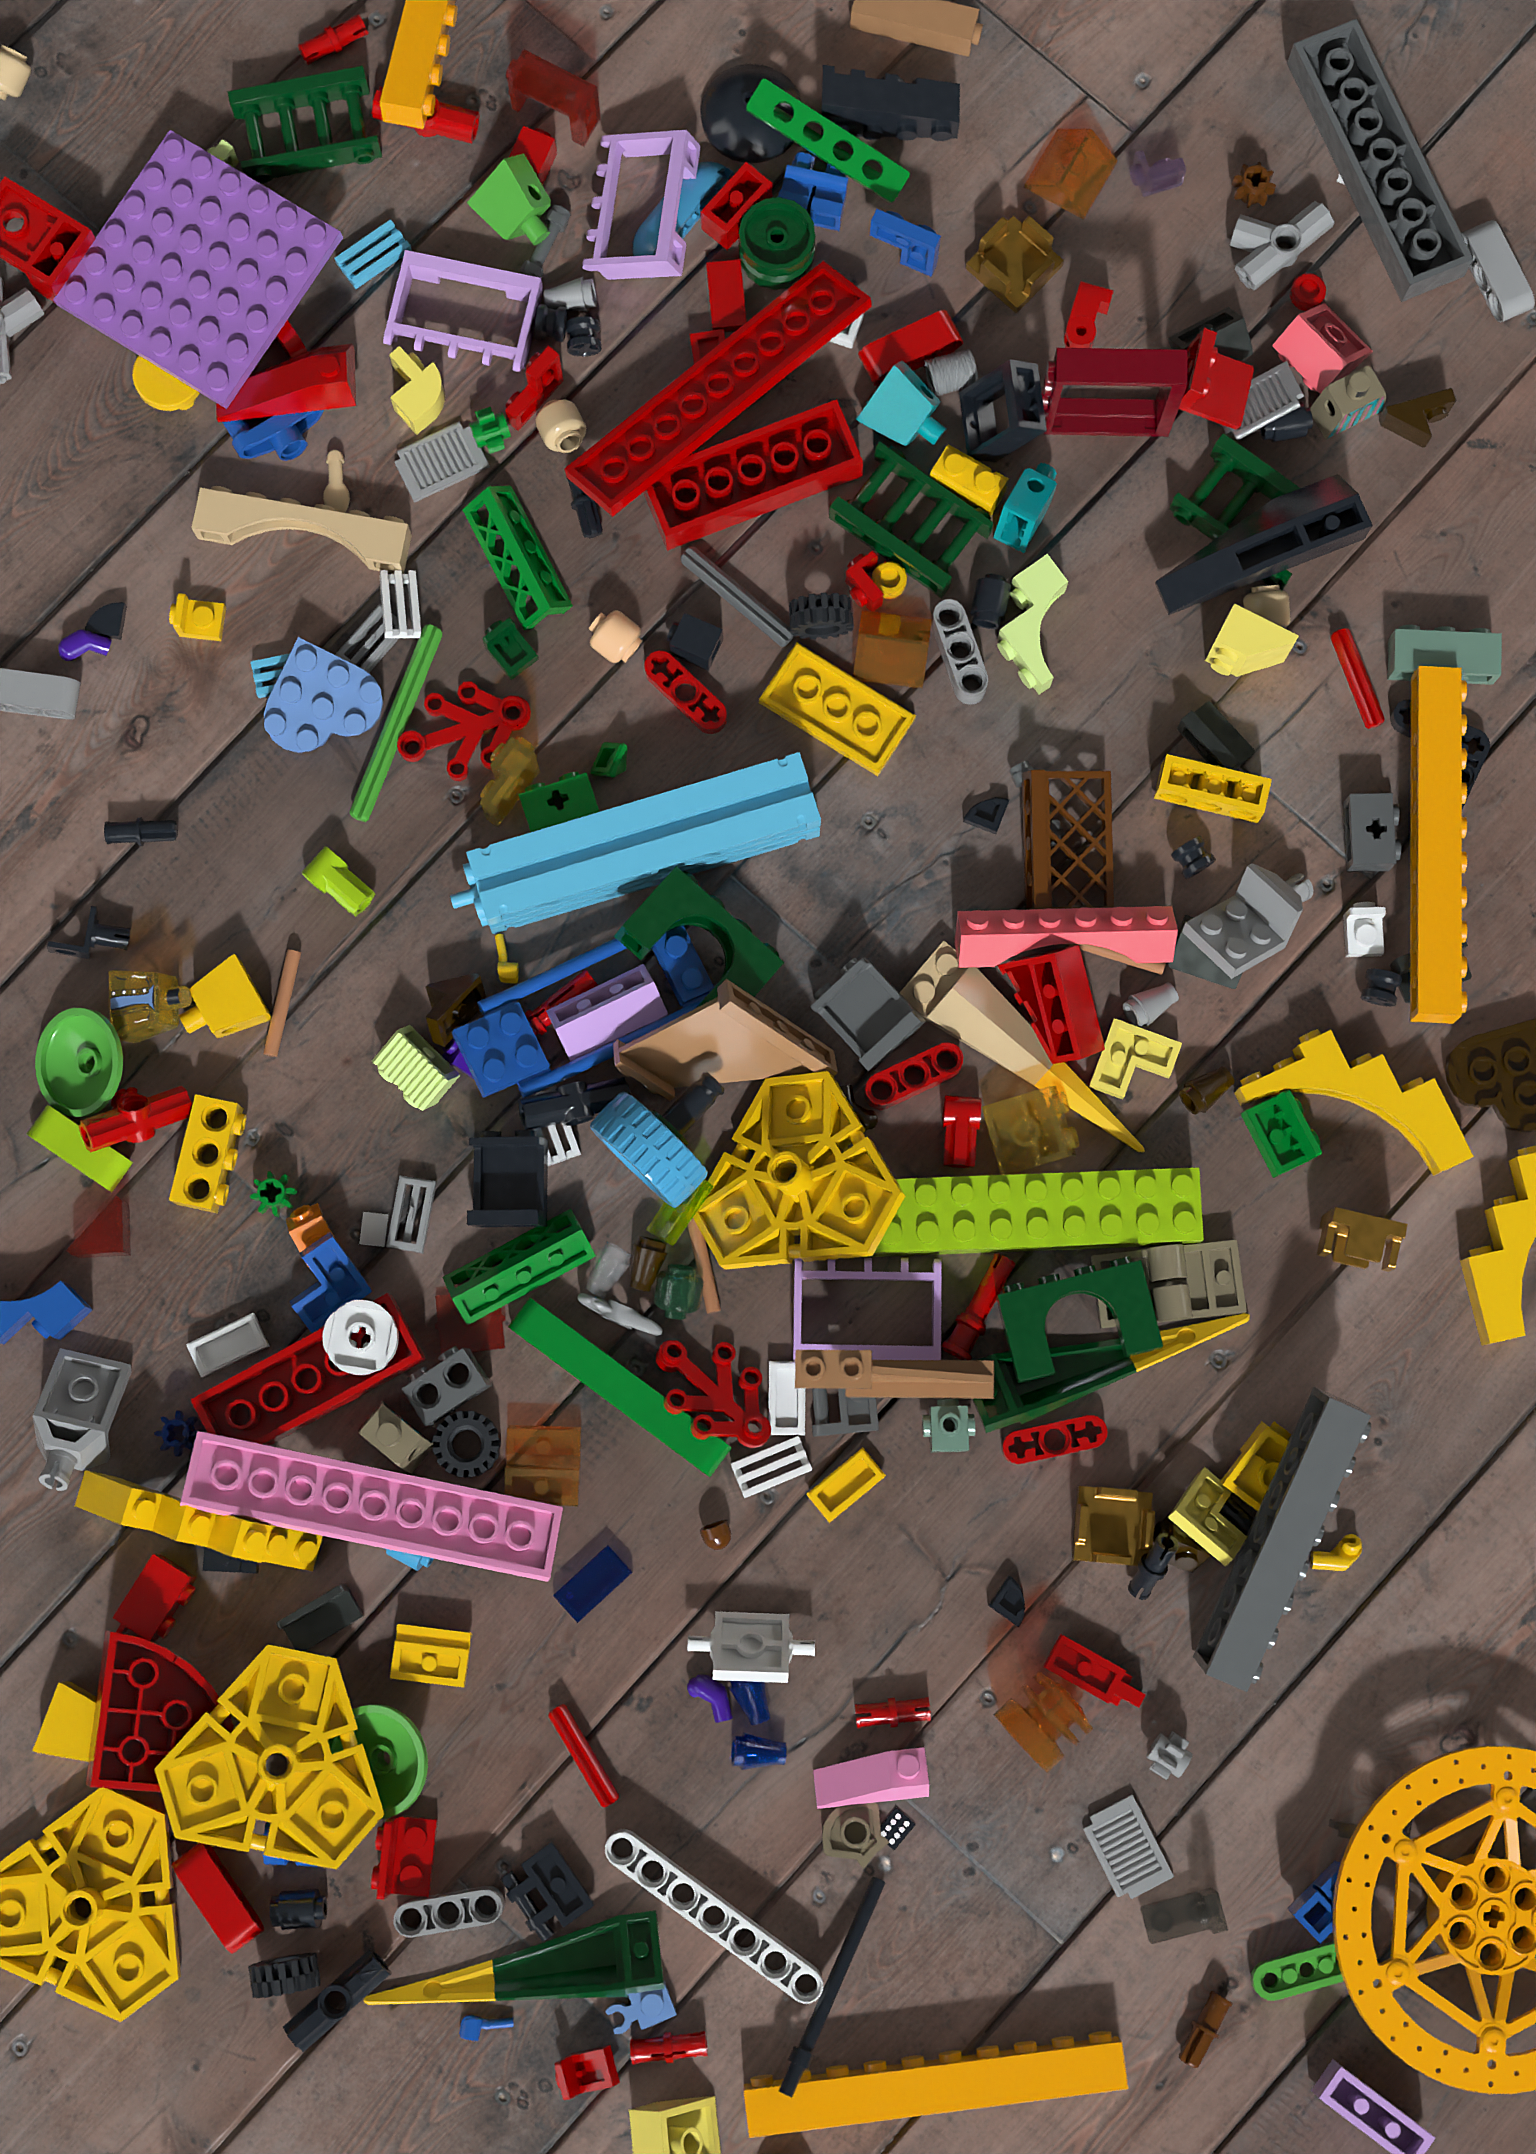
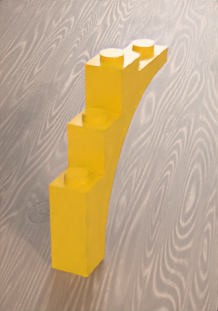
M1316 1029L1299 1037L1301 1044H1298L1292 1050L1297 1059L1296 1062L1293 1057H1289L1273 1065L1275 1071L1262 1077L1260 1071L1240 1080L1242 1087L1234 1092L1240 1106L1264 1097L1276 1096L1288 1089L1292 1093L1321 1094L1352 1102L1377 1114L1396 1128L1419 1152L1433 1176L1474 1157L1435 1078L1425 1083L1422 1077L1410 1081L1402 1086L1404 1090L1402 1093L1383 1054L1372 1058L1370 1053L1358 1057L1350 1062L1352 1066L1350 1069L1331 1030L1321 1034L1319 1029Z
M1536 1146L1517 1150L1519 1156L1508 1161L1518 1201H1516L1515 1195L1493 1200L1495 1206L1484 1211L1494 1252H1492L1491 1245L1469 1250L1470 1257L1460 1260L1481 1346L1526 1335L1521 1308L1522 1278L1529 1250L1536 1237Z
M88 1470L84 1472L75 1506L120 1525L153 1531L175 1541L211 1548L230 1557L260 1563L263 1561L313 1571L323 1538L322 1535L263 1524L232 1515H219L200 1511L188 1505L180 1506L181 1498L153 1490L116 1476Z

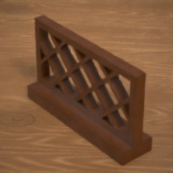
M1029 770L1022 773L1025 910L1113 908L1111 771ZM1049 779H1061L1071 789L1059 803L1049 794ZM1070 779L1081 780L1075 785ZM1088 779H1101V795L1093 803L1080 788ZM1074 794L1089 807L1077 821L1063 808ZM1101 802L1102 811L1097 807ZM1050 804L1054 807V809L1051 812ZM1092 811L1102 820V831L1095 838L1080 825ZM1057 812L1072 825L1060 839L1050 830V820ZM1075 830L1089 842V845L1078 856L1063 843ZM1102 837H1103V847L1098 843V842L1101 840ZM1050 839L1055 843L1052 847H1050ZM1093 847L1103 856V866L1096 874L1081 861ZM1058 848L1073 861L1061 874L1051 866V855ZM1076 865L1090 878L1079 892L1064 879ZM1102 874L1104 883L1099 879ZM1051 875L1056 879L1052 884ZM1060 883L1073 898L1065 907H1052V891ZM1094 883L1104 892V906L1092 907L1082 897ZM1078 901L1083 907L1072 906Z

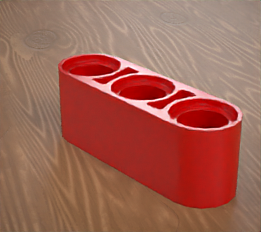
M940 310L867 344L859 351L858 356L873 385L880 386L892 367L898 362L903 361L913 371L925 366L926 359H934V357L937 358L938 356H944L956 351L963 344V339L948 311Z
M941 1043L871 1076L867 1081L864 1093L865 1100L870 1107L884 1110L942 1084L959 1073L963 1064V1053L953 1043ZM943 1053L951 1054L955 1058L956 1066L949 1070L941 1068L937 1064V1056ZM910 1068H916L921 1071L924 1080L917 1085L909 1084L904 1079V1072ZM878 1083L886 1084L891 1090L890 1097L885 1100L876 1099L871 1093L872 1086Z
M198 1843L172 1862V1868L223 1946L231 1954H234L265 1931L259 1916L209 1844Z

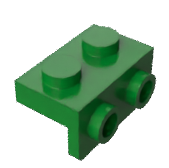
M1290 1089L1241 1113L1273 1178L1301 1166L1322 1154L1319 1138L1316 1132L1310 1129L1303 1115L1302 1104L1293 1096Z

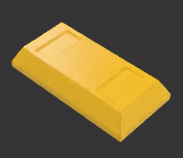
M862 1447L806 1495L830 1523L886 1475Z

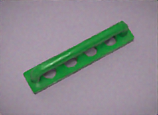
M767 79L761 80L746 106L747 112L889 203L895 201L910 176L909 171ZM780 103L789 104L793 109V117L776 105ZM810 122L818 123L823 129V136L806 126V124ZM839 141L848 142L852 147L853 154L851 155L840 148L836 143ZM869 160L877 161L882 167V174L865 164V162Z

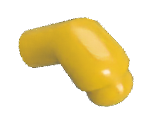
M1347 1534L1331 1552L1312 1551L1310 1557L1311 1569L1347 1570L1362 1553L1361 1539L1355 1534Z

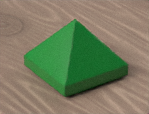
M604 742L590 774L614 778L626 771L627 745L624 743Z

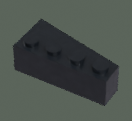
M823 65L821 115L853 136L863 137L867 140L897 137L903 141H910L916 138H932L935 141H947L951 138H958L960 84L916 78L912 83H905L899 75L887 73L880 79L865 77V70L851 69L850 75L835 73V66Z

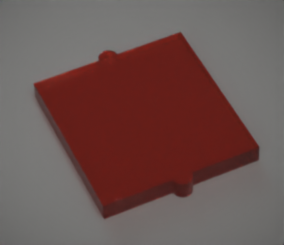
M450 1294L435 1296L438 1318L435 1328L439 1330L441 1354L455 1346L459 1350L469 1348L472 1353L506 1349L503 1322L506 1321V1317L502 1315L501 1308L466 1325Z

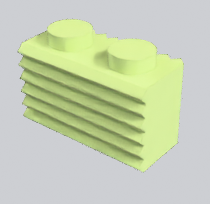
M411 1025L398 1029L372 1060L373 1064L378 1066L379 1074L386 1081L397 1085L398 1089L403 1091L404 1099L411 1106L422 1111L436 1105L448 1089L451 1088L452 1084L460 1077V1074Z

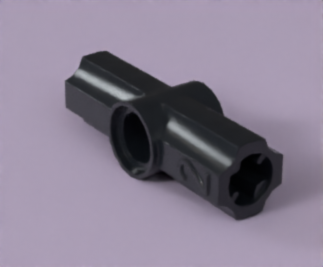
M624 1077L592 1084L580 1081L562 1085L553 1092L520 1098L518 1105L521 1124L525 1130H533L563 1123L564 1126H573L591 1121L619 1093L626 1092L631 1095L629 1085Z
M370 1948L282 2027L287 2037L295 2047L305 2052L390 1976L392 1972L379 1954ZM335 1990L342 1992L346 1997L345 2008H333L328 2002L329 1992Z

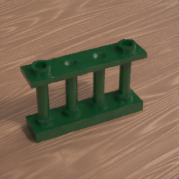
M363 66L227 91L235 120H245L252 159L241 161L243 173L260 184L270 182L273 178L351 163L368 164L374 161V159L382 158L378 137H367L360 98L364 95H370ZM346 100L354 140L333 144L326 104L328 102ZM311 106L313 108L320 146L299 150L292 111L296 108ZM276 112L279 114L286 153L266 157L258 118L261 115Z
M1223 433L1215 443L1210 455L1214 459V466L1188 499L1177 493L1169 510L1173 512V516L1180 523L1186 526L1192 525L1214 541L1229 530V525L1255 492H1261L1272 500L1300 489V487ZM1232 471L1242 479L1244 484L1219 517L1215 519L1199 507L1224 474ZM1284 570L1261 580L1269 586L1279 585V588L1283 590L1288 584L1292 573Z
M879 442L875 449V460L880 463L852 500L848 499L845 501L837 496L830 505L829 519L888 561L900 564L906 574L942 599L951 585L952 577L949 575V567L976 532L988 539L994 522L990 520L991 517L985 510L978 506L971 507L905 460V455L898 448L891 445L887 447ZM893 472L906 481L908 485L881 520H875L874 522L864 515L863 508L889 474ZM921 492L934 501L936 505L911 538L902 542L892 534L891 528L918 493ZM949 512L965 524L938 560L930 562L921 555L920 548Z

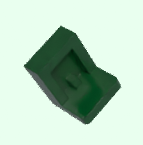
M511 618L506 619L504 622L501 620L496 621L485 631V636L482 638L485 649L510 680L514 679L539 659L537 653L516 629L515 623Z

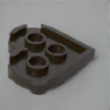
M1536 1018L1478 1034L1460 1042L1448 1054L1445 1066L1446 1082L1458 1101L1464 1106L1476 1108L1492 1107L1498 1119L1503 1122V1125L1508 1130L1536 1132Z

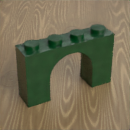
M677 866L614 935L618 941L642 960L662 936L675 927L693 925L711 933L723 949L725 968L720 981L696 1008L717 998V988L726 979L755 997L784 964V961L779 958V954L774 947L768 943H762L752 934V930L746 922L741 919H735L725 910V906L719 898L707 894L698 886V881L692 874L680 870Z
M1128 1256L1109 1261L1110 1268L1096 1271L1095 1265H1090L1073 1270L1075 1275L1073 1277L1060 1280L1059 1274H1053L1038 1278L1039 1285L1025 1288L1024 1283L1021 1282L1002 1287L1003 1294L997 1295L996 1301L1017 1384L1051 1376L1055 1373L1045 1334V1321L1050 1308L1058 1300L1073 1294L1090 1295L1099 1299L1109 1308L1116 1323L1124 1358L1161 1349L1163 1343L1141 1260L1132 1262L1131 1257Z

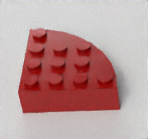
M105 1631L86 1784L90 1787L161 1792L154 1769L206 1712L210 1714L219 1704L217 1702L219 1696L213 1686L191 1664L167 1648L140 1637ZM230 1715L221 1724L229 1733L234 1730Z

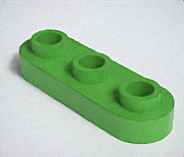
M1334 1941L1259 1962L1251 1973L1253 1989L1262 1998L1275 2001L1344 1982L1340 1967L1336 1964ZM1309 1962L1312 1970L1309 1975L1302 1976L1299 1968L1301 1964ZM1269 1972L1274 1973L1276 1976L1275 1983L1271 1986H1266L1263 1982L1265 1974Z

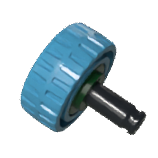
M703 1072L701 1078L694 1082L662 1116L655 1110L650 1112L630 1094L621 1092L591 1122L590 1128L606 1147L664 1202L675 1208L696 1190L708 1174L704 1165L688 1149L689 1143L683 1135L715 1103L716 1098L724 1094L725 1089L708 1072Z

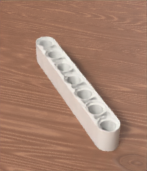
M620 1829L610 1835L605 1845V1854L611 1864L796 2001L809 2004L821 1996L823 1979L820 1971L814 1965L634 1832L628 1829ZM618 1838L628 1839L632 1843L633 1853L626 1858L616 1856L612 1849L613 1842ZM650 1860H655L662 1865L664 1874L660 1879L650 1880L643 1874V1865ZM686 1883L693 1888L694 1897L689 1902L681 1903L674 1898L673 1889L677 1884ZM710 1906L720 1907L725 1914L724 1920L718 1925L708 1924L703 1917L705 1909ZM746 1928L754 1933L756 1939L750 1947L742 1948L735 1943L734 1935L738 1930ZM778 1951L785 1956L786 1963L781 1969L771 1970L765 1965L764 1959L770 1952ZM810 1974L816 1979L817 1985L813 1991L802 1993L796 1988L795 1982L800 1975Z

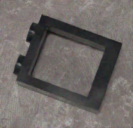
M1009 359L959 392L967 455L975 460L997 462L1047 431L1038 364ZM1005 394L1009 427L997 434L993 402Z

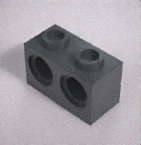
M457 1346L452 1347L438 1357L440 1361L438 1365L429 1371L425 1366L407 1378L410 1383L403 1387L402 1390L425 1426L434 1425L492 1386L491 1381L469 1348L459 1350ZM460 1363L465 1364L469 1370V1377L463 1384H458L453 1379V1369ZM430 1383L438 1389V1398L431 1405L427 1404L422 1397L424 1387Z

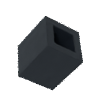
M684 613L680 623L674 621L669 630L667 641L670 642V653L709 671L723 642V629Z

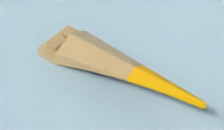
M945 941L940 943L900 991L901 995L924 1020L1026 1080L1137 1152H1145L1144 1147L1065 1062L1051 1063L1031 1025L977 967L958 968L956 950Z

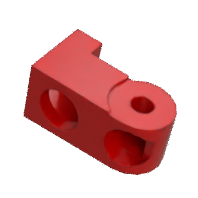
M1080 281L1064 336L1066 348L1093 347L1097 331L1095 326L1097 313L1107 315L1114 290Z

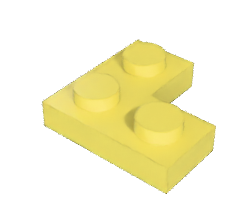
M1114 1018L1104 1043L1105 1050L1101 1051L1089 1087L1123 1100L1135 1067L1169 1079L1182 1043Z
M1204 1467L1197 1473L1168 1518L1226 1566L1234 1559L1247 1536L1219 1513L1232 1491L1220 1483L1221 1480Z

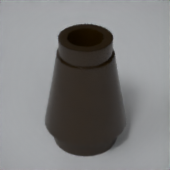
M1222 1066L1219 1069L1185 1082L1184 1088L1179 1091L1180 1099L1192 1114L1206 1113L1229 1087L1234 1085V1078L1229 1070Z
M639 1236L637 1244H633L630 1287L647 1292L651 1291L652 1285L668 1255V1252H665L666 1242Z

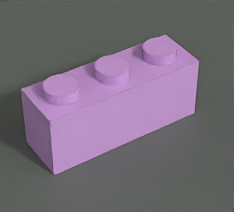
M644 964L546 1010L570 1061L668 1015L656 985Z
M1333 2059L1311 2090L1319 2099L1392 2154H1425L1435 2140V2137Z

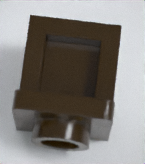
M1168 1516L1155 1525L1154 1543L1159 1534L1166 1533L1167 1538L1163 1543L1164 1546L1170 1536H1173L1179 1544L1177 1552L1174 1553L1168 1564L1180 1570L1193 1573L1211 1556L1207 1550L1187 1533L1180 1531V1527L1171 1521Z

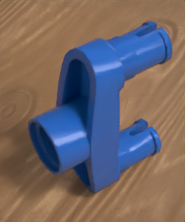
M324 410L276 415L252 429L245 419L222 423L233 439L232 446L241 458L251 459L275 450L281 460L287 461L296 458L306 449L307 442L302 434L320 419Z

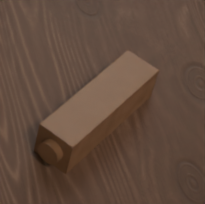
M854 0L851 10L850 28L969 57L972 44L979 45L983 24L978 23L979 9L943 0Z

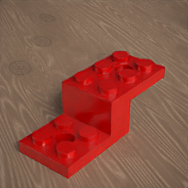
M4 176L0 182V258L24 272L34 290L54 302L53 299L58 295L96 238L89 228ZM11 219H23L24 224L20 230L15 232L6 230L7 223Z

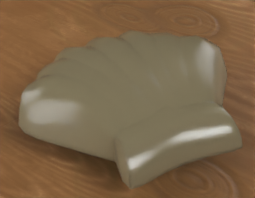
M876 1802L838 1806L823 1825L822 1840L824 1853L830 1857L856 1859L862 1868H865L874 1855L890 1843L888 1839L881 1835L879 1807Z

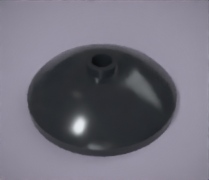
M760 64L735 66L721 73L708 86L701 103L702 128L711 145L727 158L742 163H762L780 156L793 145L794 141L746 111V102L751 99L762 79H767L802 102L800 94L792 81L774 68ZM780 103L776 105L793 117V109L789 104Z

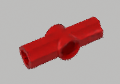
M382 86L376 90L372 108V117L383 120L380 106ZM435 97L433 115L426 118L424 129L410 126L405 127L413 128L418 135L423 137L440 135L472 144L478 133L480 113L439 102Z
M182 1085L150 1097L144 1095L127 1096L118 1102L116 1109L80 1121V1125H78L80 1136L90 1153L125 1140L131 1143L144 1142L155 1135V1129L189 1118L193 1104L187 1090Z

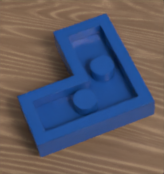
M876 209L871 219L870 236L900 248V264L932 277L938 262L941 236L936 234L929 226L923 224L917 226L905 221L896 212H884Z
M329 1232L300 1252L301 1257L319 1281L289 1302L310 1332L313 1333L325 1325L327 1319L334 1311L336 1312L350 1301L361 1300L373 1291L337 1240Z

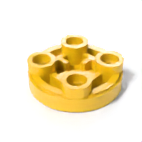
M141 356L137 357L133 367V382L145 403L153 408L164 411L187 410L194 405L195 399L200 394L198 391Z

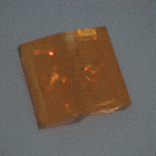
M508 1425L505 1495L556 1506H578L582 1427Z

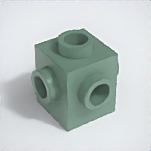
M959 1399L937 1400V1406L929 1408V1415H922L923 1437H930V1453L969 1451V1436H975V1415L968 1414V1406H959ZM945 1419H949L954 1423L953 1432H948L944 1429L943 1421Z

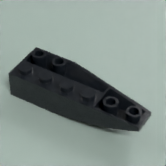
M1336 474L1272 499L1155 582V585L1168 615H1171L1362 541L1366 538L1373 525L1359 493L1340 475Z

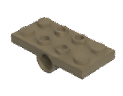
M1237 1240L1192 1245H1166L1146 1250L1091 1256V1263L1095 1265L1096 1271L1110 1268L1109 1261L1130 1256L1132 1262L1141 1260L1157 1323L1247 1312ZM1096 1298L1100 1329L1116 1327L1114 1317L1109 1308Z

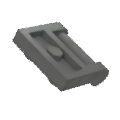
M812 1389L815 1425H812L813 1437L879 1431L876 1398L845 1397L846 1389H838L841 1423H830L827 1389Z

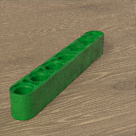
M530 1297L508 1325V1328L708 1477L713 1475L732 1449L731 1446L717 1436H710L704 1440L694 1437L691 1433V1424L694 1421L692 1417L684 1411L680 1414L669 1413L664 1407V1396ZM697 1423V1427L701 1431H708L703 1425Z

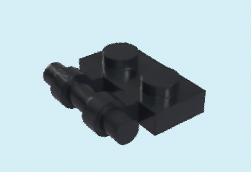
M553 1841L521 1864L529 1876L524 1881L520 1882L513 1870L500 1878L508 1890L506 1893L511 1903L516 1902L527 1918L525 1924L531 1932L535 1930L542 1942L555 1934L547 1922L554 1915L564 1928L595 1906L594 1901ZM534 1887L538 1889L548 1904L542 1910L538 1909L528 1894Z

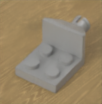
M1252 863L1247 866L1235 895L1187 921L1182 933L1232 979L1286 947L1302 913V902L1309 900L1313 896L1312 883L1307 879L1301 884L1296 885L1305 877V875L1300 873L1283 881L1277 874Z
M62 1348L59 1349L33 1413L37 1446L46 1461L45 1467L39 1476V1481L42 1485L52 1489L57 1479L56 1490H66L70 1483L73 1469L84 1471L109 1461L108 1432L132 1373L131 1364Z

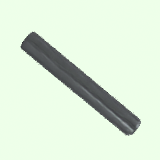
M690 546L684 551L681 556V563L780 647H785L789 644L794 636L793 633L791 634L788 625L694 546Z

